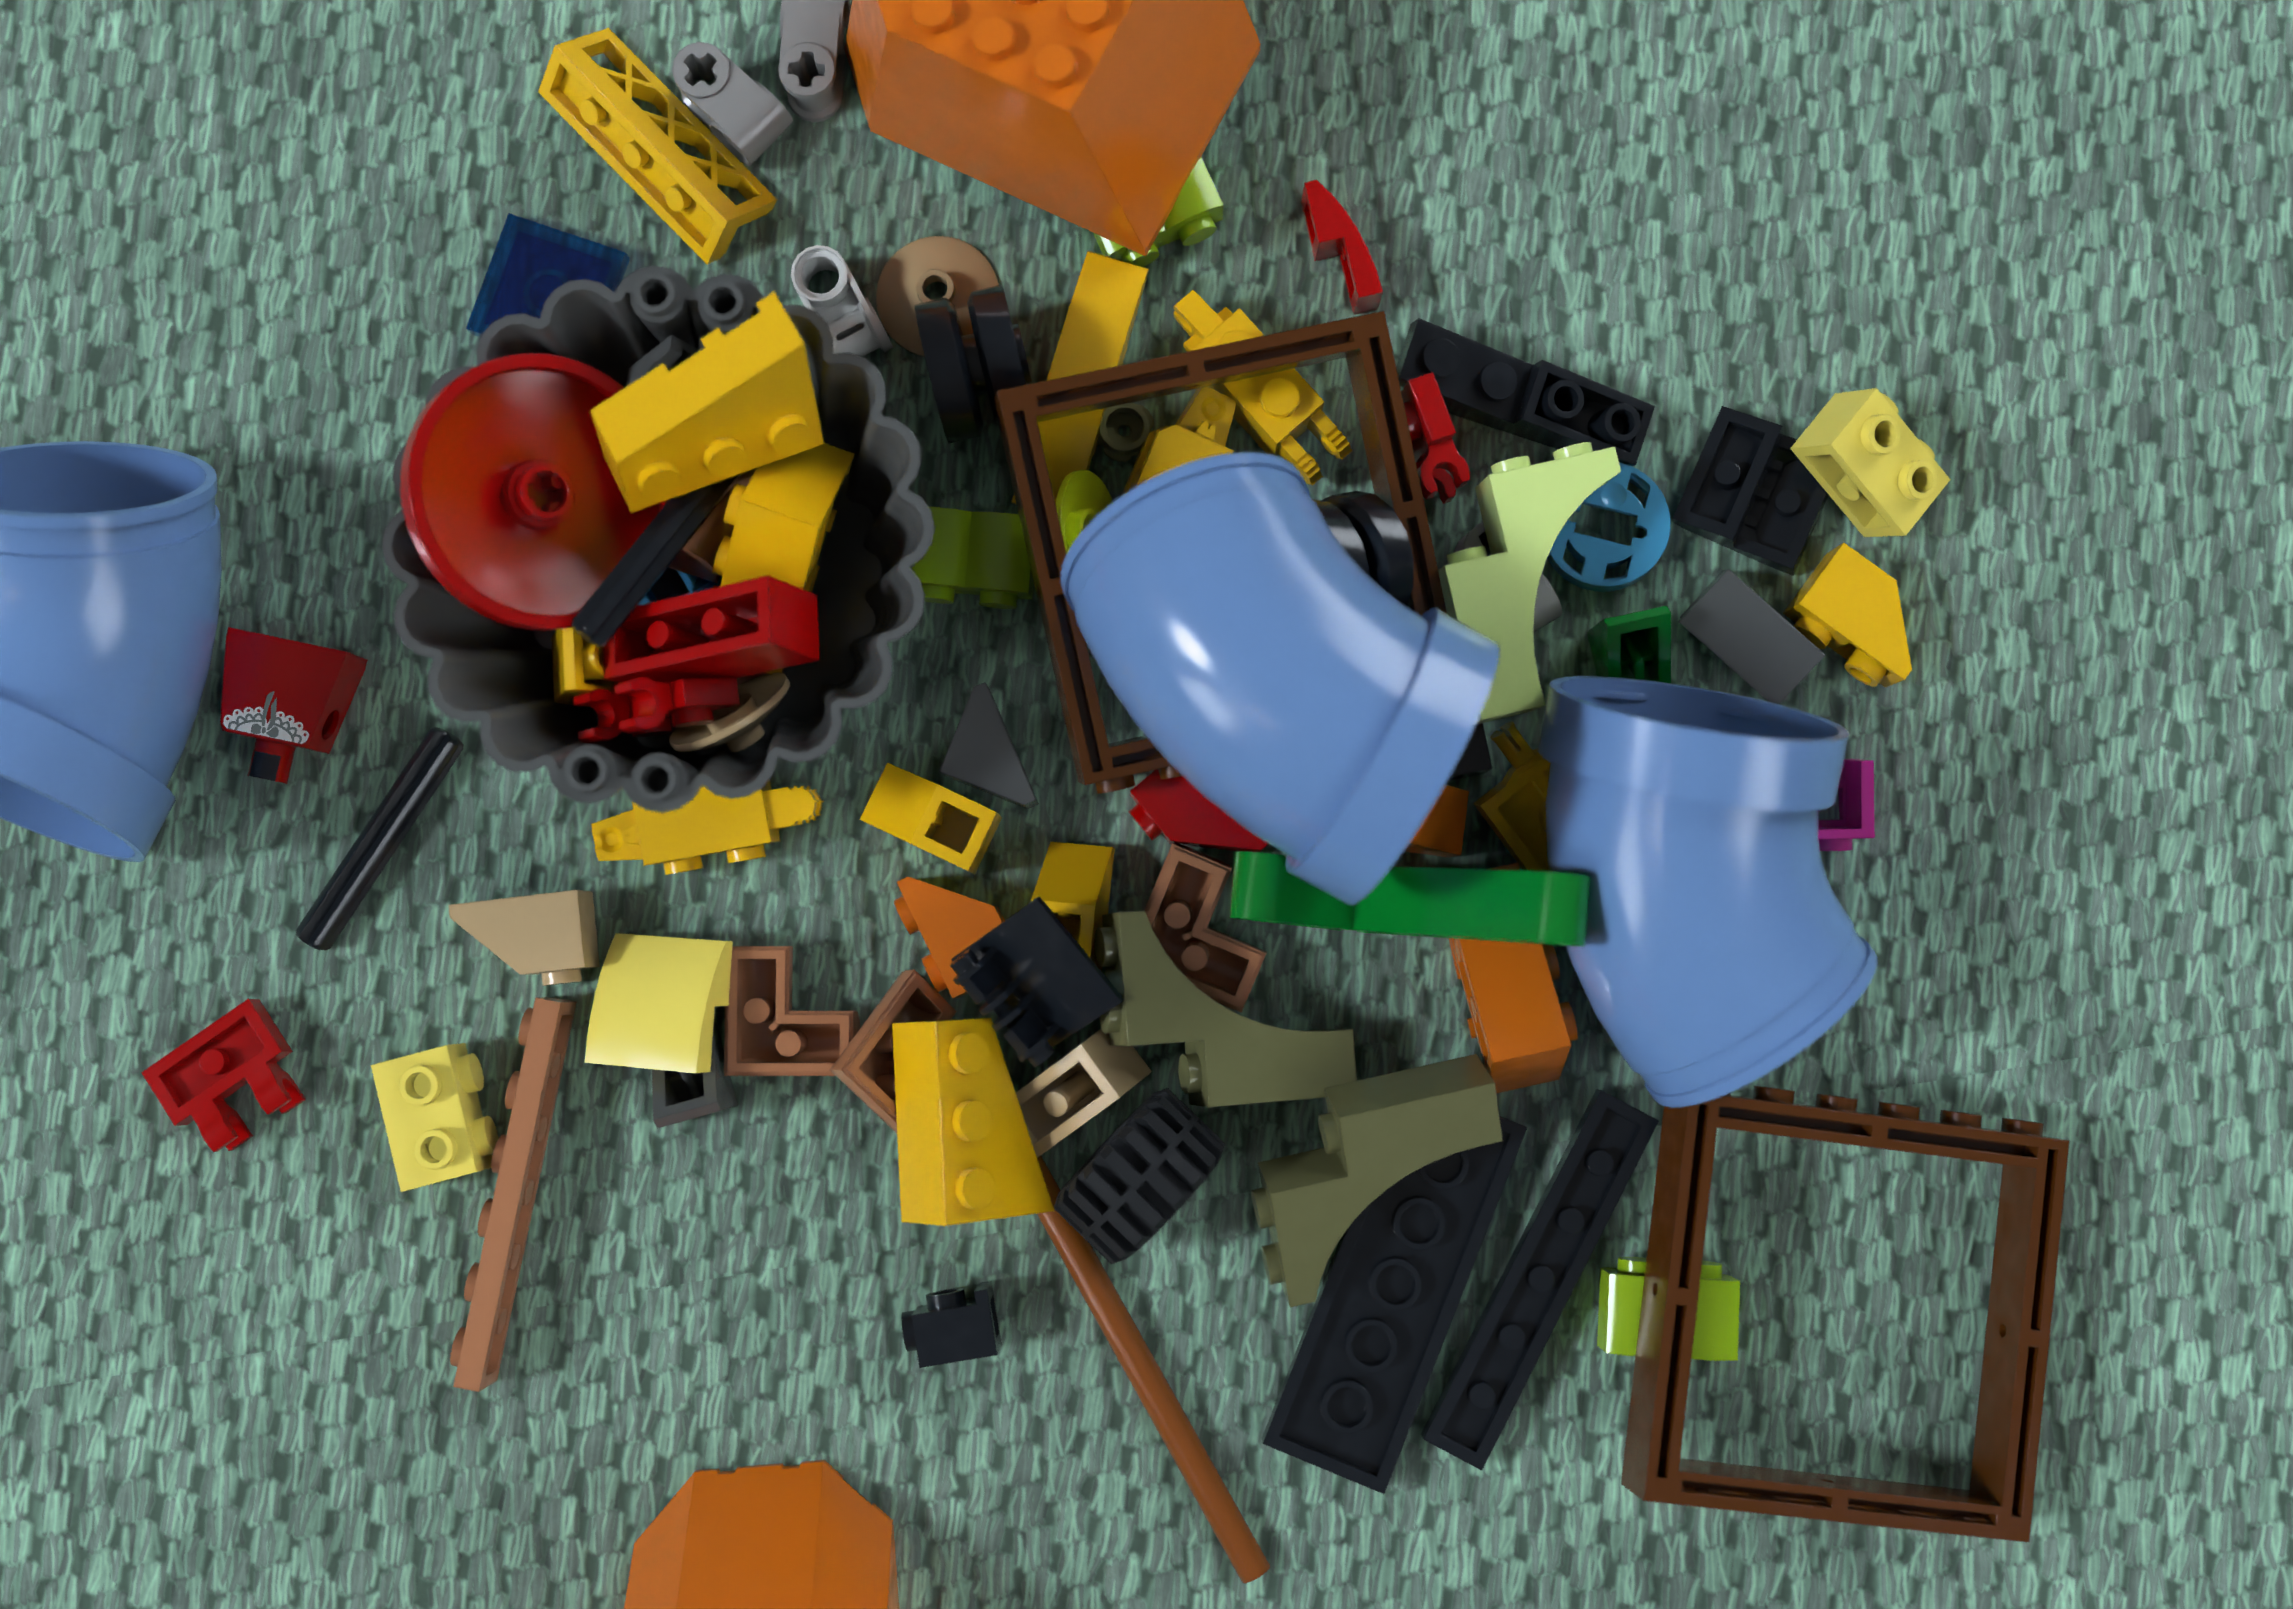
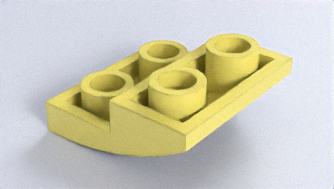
M615 933L602 966L594 995L584 1063L686 1073L710 1072L714 1010L716 1006H729L733 941Z

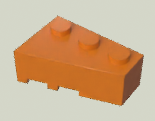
M1517 862L1490 869L1520 870L1519 863ZM1448 938L1457 978L1462 981L1471 1013V1018H1467L1471 1038L1477 1037L1484 1065L1495 1082L1496 1093L1559 1080L1571 1048V1041L1578 1039V1032L1569 1002L1559 1003L1553 980L1560 978L1559 964L1554 946Z

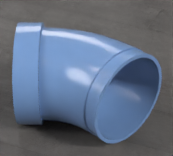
M50 442L0 448L1 819L61 843L117 860L142 862L148 854L176 801L175 796L167 788V785L183 754L200 707L211 665L218 623L222 566L220 513L215 505V495L218 488L217 474L213 467L205 461L175 450L117 442Z
M1240 452L1207 457L1178 466L1147 480L1118 498L1099 513L1073 542L1062 565V591L1070 608L1075 612L1079 629L1106 681L1135 724L1165 759L1214 805L1248 831L1287 854L1285 866L1289 873L1348 905H1354L1365 898L1387 874L1409 844L1452 773L1477 723L1491 689L1499 661V645L1436 608H1432L1420 616L1384 591L1358 566L1334 536L1317 504L1311 499L1309 488L1299 470L1287 460L1265 453Z
M1572 676L1552 680L1549 685L1538 748L1539 754L1550 762L1546 799L1547 862L1549 872L1590 876L1585 947L1566 946L1571 963L1597 1018L1630 1068L1643 1078L1647 1091L1658 1104L1672 1108L1686 1107L1719 1098L1768 1074L1821 1037L1858 1001L1876 972V953L1869 943L1856 933L1851 918L1833 893L1824 871L1818 841L1819 810L1829 808L1835 804L1849 732L1837 723L1811 713L1720 691L1617 677Z

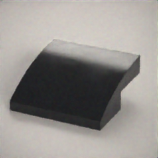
M1722 406L1673 516V523L1753 560L1794 576L1828 498V493L1790 449L1797 439L1783 435L1782 425Z

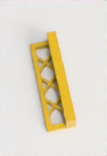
M609 28L554 46L538 93L707 265L719 260L727 252L738 227L767 215L774 208L778 199ZM603 53L621 73L600 67L591 57ZM632 97L652 103L663 116L642 110L632 100ZM675 140L695 146L705 157V160L685 154L675 144ZM718 184L737 189L747 201L735 205L718 187Z

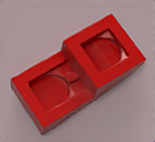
M1318 180L1304 182L1301 205L1315 261L1340 257L1353 315L1378 310L1383 289L1369 249L1358 228L1342 205Z

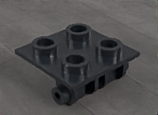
M1040 896L951 959L953 962L950 964V967L957 974L953 981L957 985L961 984L976 1004L983 1000L986 1001L978 1011L982 1016H985L994 1010L998 1018L992 1023V1028L998 1031L1007 1026L1009 1029L1003 1036L1018 1053L1017 1058L1021 1062L1028 1059L1034 1067L1042 1064L1054 1053L1053 1047L1124 1000Z

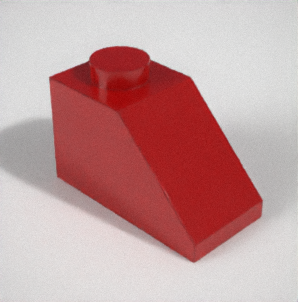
M1156 769L1130 790V796L1137 805L1128 812L1152 841L1162 834L1171 845L1172 843H1178L1191 847L1246 852H1261L1269 846V843L1248 831L1209 801L1183 776L1160 779L1159 770Z

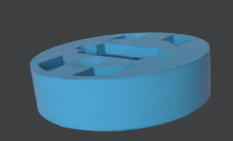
M1619 463L1621 472L1595 490L1581 505L1585 504L1637 517L1635 527L1644 529L1646 536L1644 538L1632 537L1629 546L1574 532L1576 523L1568 520L1558 534L1547 559L1558 574L1580 588L1597 592H1609L1626 588L1638 582L1650 572L1667 546L1671 520L1666 499L1650 477L1627 464ZM1629 482L1637 486L1645 494L1643 505L1632 492L1627 490ZM1581 505L1575 510V512L1579 513ZM1566 546L1573 557L1582 563L1580 572L1573 569L1563 560ZM1628 561L1625 575L1603 579L1606 569L1620 566Z

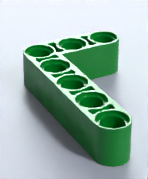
M1246 851L1235 852L1229 918L1339 931L1352 930L1361 933L1585 947L1590 876L1549 871L1392 866L1365 898L1354 905H1348L1289 873L1285 866L1287 855Z

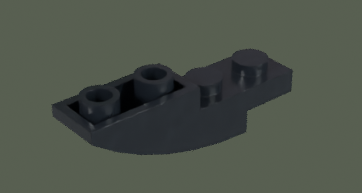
M1420 318L1410 324L1396 366L1401 387H1405L1411 379L1433 372L1449 414L1555 449L1583 442H1591L1593 451L1615 447L1619 463L1635 466L1655 408L1654 405L1547 361L1541 360L1532 365Z

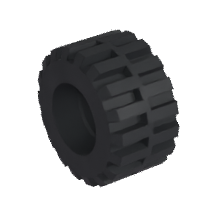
M1170 1089L1160 1090L1150 1095L1071 1177L1058 1193L1054 1209L1110 1264L1120 1262L1138 1251L1192 1196L1220 1161L1225 1143Z

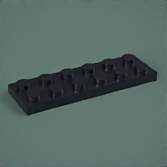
M1499 1116L1502 1142L1454 1153L1427 1164L1385 1190L1352 1222L1338 1243L1261 1438L1264 1445L1385 1494L1526 1133V1126Z

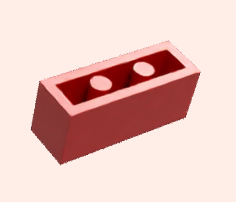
M766 575L639 605L607 645L604 646V679L621 683L640 677L650 678L655 682H672L680 679L739 678L819 661L817 595Z

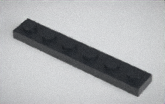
M1596 1089L1421 1432V1436L1425 1441L1479 1470H1483L1659 1120L1602 1090Z

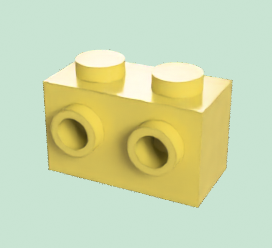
M1877 388L1835 393L1790 449L1863 537L1906 536L1951 479L1935 461L1933 450L1925 442L1918 439L1898 415L1899 411L1896 404L1888 396L1880 393Z
M465 1043L444 1045L371 1065L401 1192L491 1168L492 1154L498 1140V1133L490 1116L483 1117L477 1094L478 1091L484 1088L483 1071L477 1056L474 1053L468 1054Z

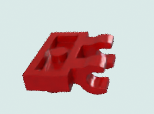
M1431 372L1409 380L1401 393L1422 495L1425 499H1429L1439 492L1440 499L1445 504L1455 497L1456 488L1465 486L1469 481L1470 470L1467 462L1458 453L1452 437L1456 434L1434 373Z
M640 677L618 683L614 686L615 693L606 689H596L573 697L575 706H591L598 715V725L596 728L578 732V740L589 744L615 738L621 731L632 733V737H650L672 733V721L674 727L709 724L714 722L713 711L740 704L736 678L680 679L672 682H655L650 678Z
M248 998L141 1072L174 1126L188 1125L195 1121L204 1141L213 1152H218L225 1146L228 1151H233L253 1137L238 1112L231 1108L224 1100L248 1083L257 1102L267 1115H271L278 1109L281 1114H286L306 1100L291 1076L277 1063L293 1051L260 999Z

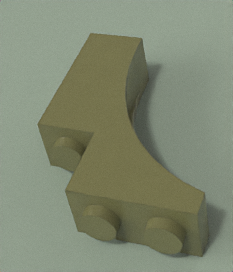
M1145 911L1117 912L1102 915L1103 927H1098L1095 933L1096 960L1100 967H1105L1107 979L1124 998L1122 1003L1099 1017L1102 1031L1109 1033L1110 1045L1113 1046L1185 1042L1186 1054L1180 1056L1178 1075L1182 1091L1189 1095V1105L1219 1107L1325 1098L1324 1088L1357 1081L1353 1029L1298 1031L1262 1024L1241 1016L1214 1001L1198 989L1178 969L1156 937Z
M1477 1054L1326 1087L1324 1090L1328 1113L1318 1115L1319 1129L1324 1147L1258 1162L1262 1188L1251 1190L1252 1201L1259 1228L1269 1227L1272 1244L1261 1246L1263 1262L1269 1284L1281 1283L1290 1307L1316 1302L1320 1280L1338 1241L1362 1211L1385 1190L1429 1163L1454 1153L1503 1141L1495 1082Z

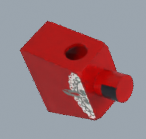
M228 627L225 642L220 725L222 731L256 739L247 776L287 784L296 747L329 754L364 674L367 659L342 650Z

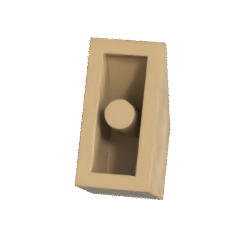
M570 890L448 905L449 917L520 975L541 974L543 986L582 982L581 969L600 967L593 892Z
M1100 1029L1016 1092L1037 1158L1114 1103L1152 1072L1133 1046L1110 1045L1109 1033H1104Z

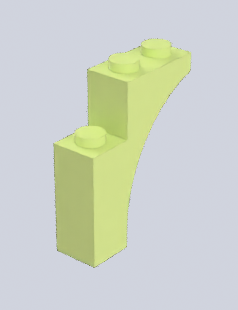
M1591 442L1573 444L1554 451V460L1531 465L1529 456L1510 458L1493 464L1491 466L1492 474H1489L1475 487L1491 555L1487 556L1485 546L1460 550L1447 555L1449 565H1444L1438 572L1447 615L1499 645V661L1495 677L1476 724L1528 713L1545 706L1536 665L1533 635L1534 609L1539 581L1549 552L1569 517L1589 495L1621 472L1615 447L1593 451Z

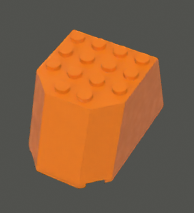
M852 0L845 43V53L871 132L1143 256H1146L1188 176L1204 153L1261 50L1259 38L1243 0Z

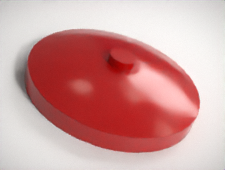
M521 353L503 356L471 368L449 382L435 394L417 418L406 443L400 473V493L407 529L415 548L433 576L449 593L475 612L494 621L529 630L547 631L572 628L574 617L667 503L668 500L631 513L605 460L590 410L624 389L621 384L605 373L577 360L558 355Z

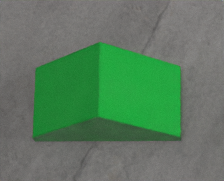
M1668 606L1605 618L1587 632L1597 676L1671 683V612Z

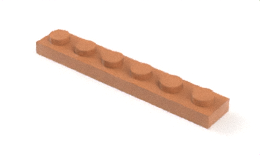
M555 997L535 998L534 1007L527 1008L521 1020L518 1040L520 1045L525 1046L520 1071L513 1072L506 1089L505 1107L512 1110L506 1135L502 1134L498 1138L492 1155L491 1169L493 1173H498L493 1199L488 1198L484 1203L478 1222L479 1237H484L480 1262H475L472 1265L464 1288V1299L471 1302L466 1327L462 1326L458 1330L451 1349L450 1363L452 1366L457 1367L453 1385L456 1388L480 1392L498 1379L576 1001Z

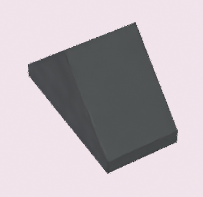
M984 682L973 687L939 772L945 777L1026 809L1039 805L988 685Z
M715 1014L710 1072L686 1073L652 1069L653 1121L657 1128L738 1106L731 1076H724V1049Z

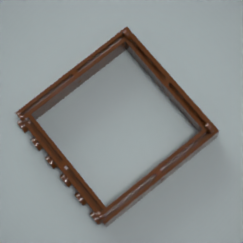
M1385 311L996 392L993 402L1079 783L1083 785L1095 783L1097 794L1135 786L1133 774L1158 769L1160 779L1174 778L1182 775L1165 759L1146 735L1108 744L1086 641L1077 624L1075 612L1070 608L1061 587V570L1067 554L1037 422L1346 358L1374 494L1393 508L1407 532L1414 558V586L1407 608L1420 616L1432 608H1436L1447 615Z
M1755 1085L1753 1098L1733 1096L1728 1093L1719 1098L1692 1106L1675 1108L1664 1106L1621 1485L1643 1501L2029 1543L2069 1140L2043 1136L2044 1123L2002 1118L2001 1130L1981 1128L1982 1115L1948 1110L1940 1111L1939 1122L1919 1120L1920 1107L1879 1102L1878 1114L1857 1112L1858 1099L1825 1094H1816L1815 1106L1795 1104V1091ZM1717 1128L2003 1164L1969 1490L1680 1458Z

